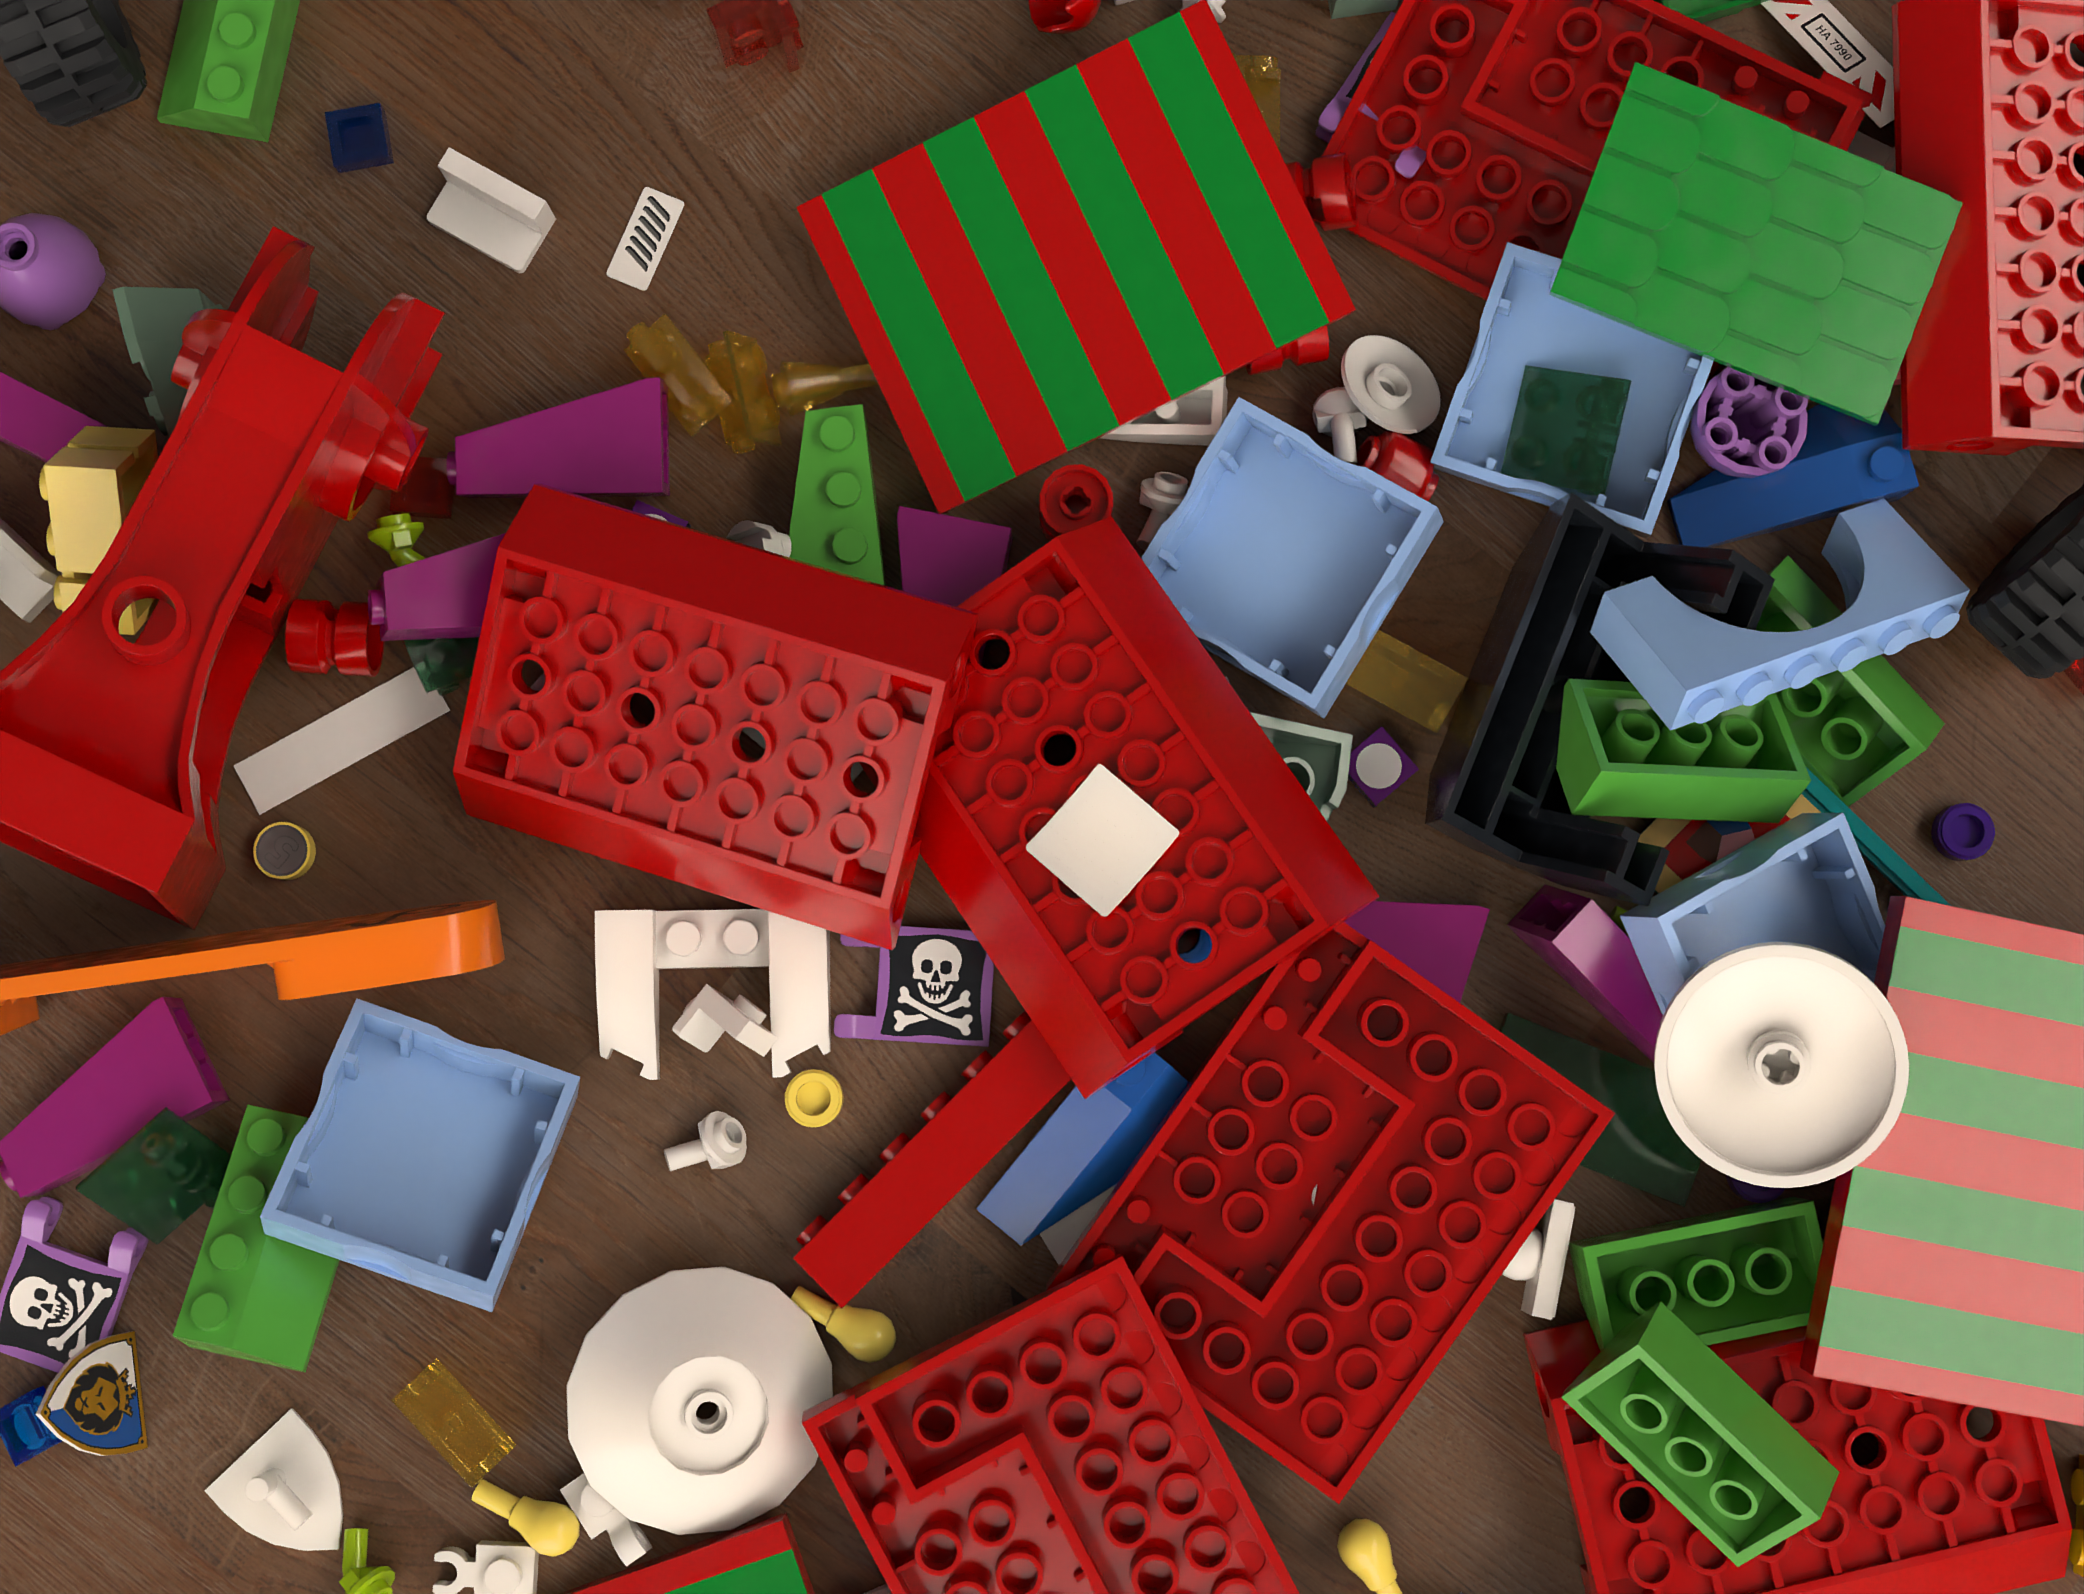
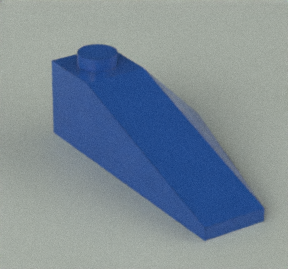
M1154 1052L1087 1099H1084L1075 1085L976 1209L1020 1246L1117 1184L1189 1082Z

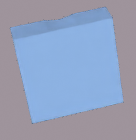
M1507 242L1480 319L1477 339L1464 376L1457 384L1430 463L1434 465L1436 470L1548 507L1572 492L1632 534L1647 539L1652 534L1678 462L1679 450L1691 419L1692 408L1703 392L1713 361L1551 296L1550 291L1562 259Z
M1238 397L1198 463L1193 480L1184 499L1173 514L1160 526L1141 559L1206 650L1313 713L1325 718L1444 521L1437 506L1366 467L1345 462L1331 455L1316 444L1307 434Z
M1801 813L1652 897L1649 906L1638 905L1620 915L1662 1015H1664L1675 993L1699 968L1726 952L1756 943L1792 942L1823 949L1851 963L1874 983L1885 928L1878 907L1874 884L1844 813Z
M356 998L324 1070L321 1090L315 1108L306 1124L295 1136L261 1212L260 1219L264 1234L493 1312L578 1097L580 1076L503 1049L480 1047L463 1042L445 1033L437 1026Z

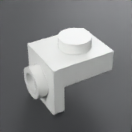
M708 984L687 1004L682 1016L672 1028L673 1032L680 1038L703 1052H708L724 1031L763 1057L778 1040L775 1035L761 1024L767 1016L761 1009L740 994L733 1001Z

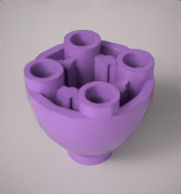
M39 213L12 217L0 224V307L22 323L35 325L45 330L58 329L64 323L69 322L85 311L98 292V288L103 284L106 275L104 266L99 260L98 250L86 233L60 217Z
M1727 367L1705 385L1703 392L1692 408L1690 432L1695 449L1710 467L1727 476L1755 478L1776 472L1784 468L1797 456L1806 439L1808 423L1806 408L1808 399Z

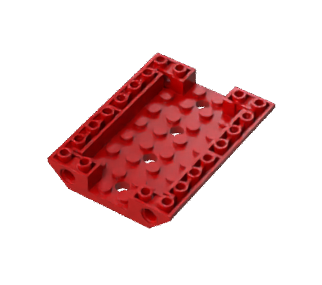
M1905 0L1897 2L1892 6L1896 174L1946 193L1953 199L1963 203L1955 222L1954 230L1950 235L1935 274L1933 285L1929 290L1914 329L1911 342L1900 366L1902 447L1907 450L2007 456L2030 446L2084 449V395L2080 386L2081 379L2084 376V287L2077 277L2078 265L2084 266V177L2077 172L2073 163L2075 153L2080 154L2084 160V67L2079 66L2070 54L2071 43L2076 44L2077 48L2084 53V0Z
M539 483L534 484L500 542L494 563L452 771L466 815L893 950L896 947L922 843V838L913 835L938 735L951 727L979 613ZM528 659L540 664L545 672V684L540 691L531 689L523 680L522 668ZM635 693L644 694L654 705L655 715L650 724L638 722L631 713L630 701ZM744 727L754 728L763 735L766 749L761 758H752L742 750L739 737ZM855 762L868 763L875 769L878 775V786L874 792H862L852 783L850 773Z
M1112 516L1055 537L957 606L979 613L952 724L949 729L938 735L913 836L922 838L919 853L1084 1099L1089 1098L1182 1034L1184 1027L1280 962L1282 965L1380 897ZM1001 639L1009 645L1010 654L1007 662L998 669L990 670L983 668L978 660L981 646L988 640ZM1057 734L1071 736L1076 744V752L1073 759L1062 766L1051 765L1044 757L1046 742ZM859 762L877 788L878 775L875 769L868 763ZM1099 764L1107 768L1179 831L1178 837L1107 917L1101 916L1026 850V845L1059 811ZM1190 929L1204 930L1209 934L1212 941V949L1209 956L1199 963L1186 962L1178 953L1179 938Z
M1588 1319L1523 1333L1550 1448L1560 1455L1586 1560V1564L1579 1565L1586 1594H1996L2065 1577L2073 1528L2044 1419L1989 1409L1993 1416L1992 1429L1984 1437L1973 1438L1967 1430L1966 1419L1969 1412L1976 1406L1812 1376L1799 1367L1807 1325L1707 1345L1839 1471L1821 1519L1737 1567L1561 1398L1567 1387L1600 1353ZM1870 1432L1878 1441V1455L1873 1462L1867 1465H1858L1852 1458L1851 1445L1858 1435ZM1632 1487L1644 1488L1650 1499L1647 1512L1638 1519L1624 1518L1619 1506L1623 1493Z

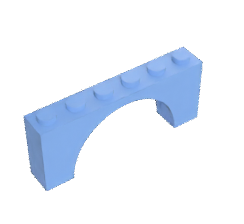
M1882 498L1840 512L1836 518L1821 554L1830 563L1842 585L1846 611L1826 624L1795 632H1764L1733 626L1713 619L1686 605L1665 589L1653 576L1605 591L1590 633L1671 731L1693 722L1698 724L1705 723L1719 713L1743 704L1745 706H1752L1763 700L1766 696L1790 687L1793 689L1804 687L1815 678L1837 670L1840 672L1848 671L1860 662L1884 653L1886 655L1895 654L1907 645L1922 639L1942 637L1958 623L1960 618L1958 613L1970 589L1895 509Z

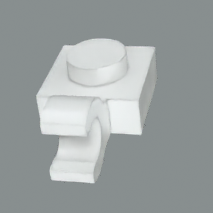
M584 1473L560 1489L591 1540L607 1530L615 1551L626 1566L652 1548L648 1538L635 1521L629 1520L593 1489Z

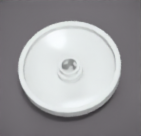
M1766 942L1743 946L1726 952L1706 963L1684 982L1668 1004L1661 1019L1654 1050V1070L1656 1086L1665 1114L1675 1132L1695 1155L1721 1173L1737 1180L1765 1187L1793 1188L1818 1184L1842 1175L1863 1162L1880 1146L1895 1125L1902 1110L1909 1080V1059L1904 1033L1894 1010L1878 987L1863 972L1841 957L1820 948L1792 942Z

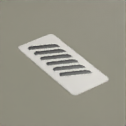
M645 187L609 265L607 276L642 291L647 290L683 210L684 202L652 188Z

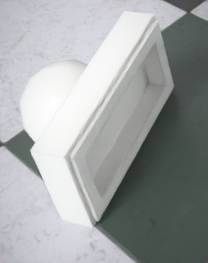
M1555 1199L1538 1222L1537 1228L1533 1229L1502 1273L1512 1280L1526 1281L1521 1311L1531 1316L1549 1320L1555 1317L1576 1208L1574 1203Z

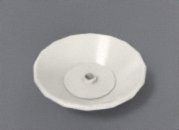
M727 1267L671 1270L622 1294L585 1335L566 1385L568 1439L590 1486L629 1520L677 1535L733 1530L779 1506L815 1466L819 1455L802 1425L803 1411L833 1397L832 1363L811 1317L774 1283ZM711 1401L717 1405V1410L711 1418L700 1419L696 1416V1411L700 1404Z

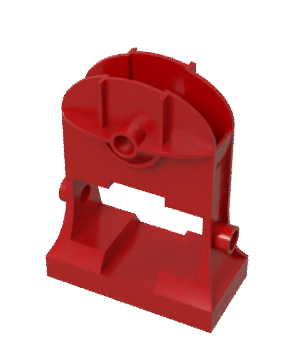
M275 226L272 227L228 310H199L188 320L182 332L183 345L171 374V381L188 390L178 422L105 557L74 602L33 644L4 669L0 670V842L194 931L226 871L220 838L218 809L223 775L233 731L250 688L288 617L292 602L298 598L338 519L341 518L350 522L360 511L373 489L393 490L398 493L408 482L429 432V428L410 418L442 358V353L428 346L446 313L404 292L392 298L379 313L361 340L344 373L303 353L302 350L308 336L319 294L318 291L308 287L310 256L315 246ZM145 598L159 599L147 624L134 644L119 635L120 617L130 604Z

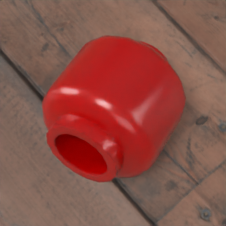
M1387 430L1377 437L1370 435L1357 451V466L1366 467L1426 501H1429L1434 494L1439 481V475L1434 473V465L1430 463L1433 456L1432 450L1401 433Z

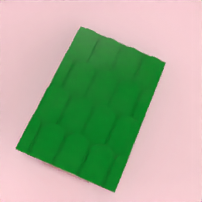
M1635 62L1552 285L1550 295L1873 426L1878 425L1963 203L1953 199L1946 193L1883 169L1884 166L1814 139L1792 130L1786 124L1723 100L1717 94Z

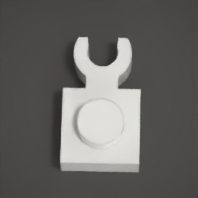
M481 1540L476 1545V1558L470 1557L466 1551L458 1547H445L435 1553L434 1561L452 1563L457 1569V1577L454 1581H437L433 1585L432 1592L434 1594H457L464 1587H474V1594H537L539 1553L527 1542Z

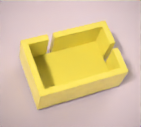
M85 426L65 447H62L43 465L40 472L39 488L42 498L48 500L51 522L46 536L47 548L49 553L55 556L57 571L62 572V575L56 578L53 592L55 606L57 609L62 610V613L74 602L105 557L158 459L155 430ZM145 598L130 604L120 617L119 634L135 635L149 619L159 599Z

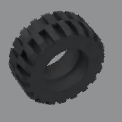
M0 0V55L4 60L3 63L11 76L20 85V90L27 100L34 104L36 111L43 118H46L50 124L71 127L137 100L147 86L145 67L141 62L139 48L133 39L132 30L119 6L118 0Z
M2084 484L2076 492L2071 493L2049 515L2047 514L2027 536L2023 537L2013 547V550L1995 566L1993 572L1979 585L1978 591L1971 596L1968 602L1969 605L1966 607L1969 623L2028 677L2038 679L2052 677L2055 672H2062L2075 660H2080L2084 657Z

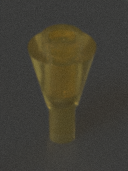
M781 361L780 373L772 374V387L777 407L787 406L791 417L843 394V391L878 385L869 364L839 369L838 366Z

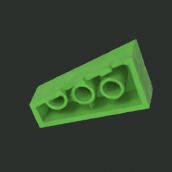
M863 404L808 410L805 413L789 531L791 539L790 558L886 586L868 427Z

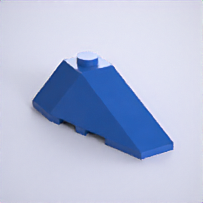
M1824 405L1814 406L1807 411L1806 439L1797 456L1784 468L1755 478L1727 476L1714 470L1667 501L1679 545L1711 548L1838 516L1840 512L1882 498L1888 503L1899 500L1919 487L1910 452L1902 447V429L1885 409L1878 425L1873 426Z

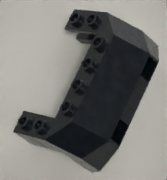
M1572 492L1553 503L1512 567L1430 773L1425 824L1475 851L1561 886L1649 906L1670 851L1663 847L1638 842L1640 834L1625 825L1591 819L1587 815L1571 814L1556 769L1564 686L1568 679L1630 682L1590 633L1605 591L1653 576L1672 595L1700 613L1733 626L1756 630L1775 579L1733 549L1644 542Z

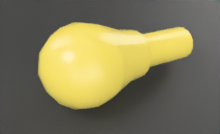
M798 1286L794 1291L791 1300L804 1310L811 1319L825 1325L826 1332L834 1336L857 1360L868 1363L880 1361L894 1348L896 1342L895 1329L891 1319L884 1313L849 1305L841 1308L839 1305L801 1286Z
M484 1479L479 1482L473 1492V1502L508 1519L509 1526L518 1531L539 1554L551 1557L564 1554L573 1548L579 1537L580 1523L575 1513L567 1505L535 1500L527 1496L519 1498Z
M1355 1519L1344 1526L1339 1533L1337 1548L1340 1558L1346 1566L1364 1581L1369 1590L1375 1591L1376 1594H1403L1395 1580L1397 1573L1393 1565L1391 1545L1383 1528L1369 1519Z

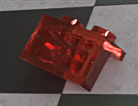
M725 0L706 9L716 47L726 68L735 63H738L740 66L753 64L765 57L769 52V48L777 46L789 73L800 69L796 51L804 48L797 30L800 28V25L789 0Z

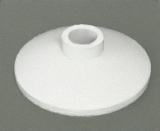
M1380 335L1361 337L1347 348L1341 362L1343 383L1354 404L1370 420L1392 432L1413 434L1426 429L1436 419L1440 410L1439 388L1429 367L1413 350L1397 340Z

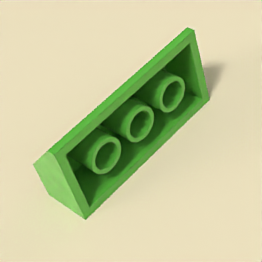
M184 0L157 120L160 123L268 142L300 0Z
M1788 555L1767 572L1775 581L1756 630L1764 632L1808 630L1826 624L1843 613ZM1882 655L1864 660L1848 671L1840 672L1837 670L1817 677L1804 687L1798 689L1790 687L1776 692L1805 766L1848 807L1927 750L1945 724Z
M1568 679L1564 686L1556 769L1572 815L1779 823L1811 782L1776 693L1766 696L1763 700L1752 706H1745L1743 704L1723 711L1705 723L1698 724L1693 722L1670 731L1631 682Z
M247 1105L173 1333V1337L190 1348L306 1372L340 1260L264 1234L260 1215L295 1136L301 1131L309 1118Z
M1789 1197L1569 1242L1580 1300L1600 1352L1623 1327L1660 1301L1706 1345L1808 1325L1823 1247L1814 1201L1797 1197Z
M1661 1301L1623 1327L1567 1387L1561 1397L1737 1567L1821 1519L1839 1475V1471Z

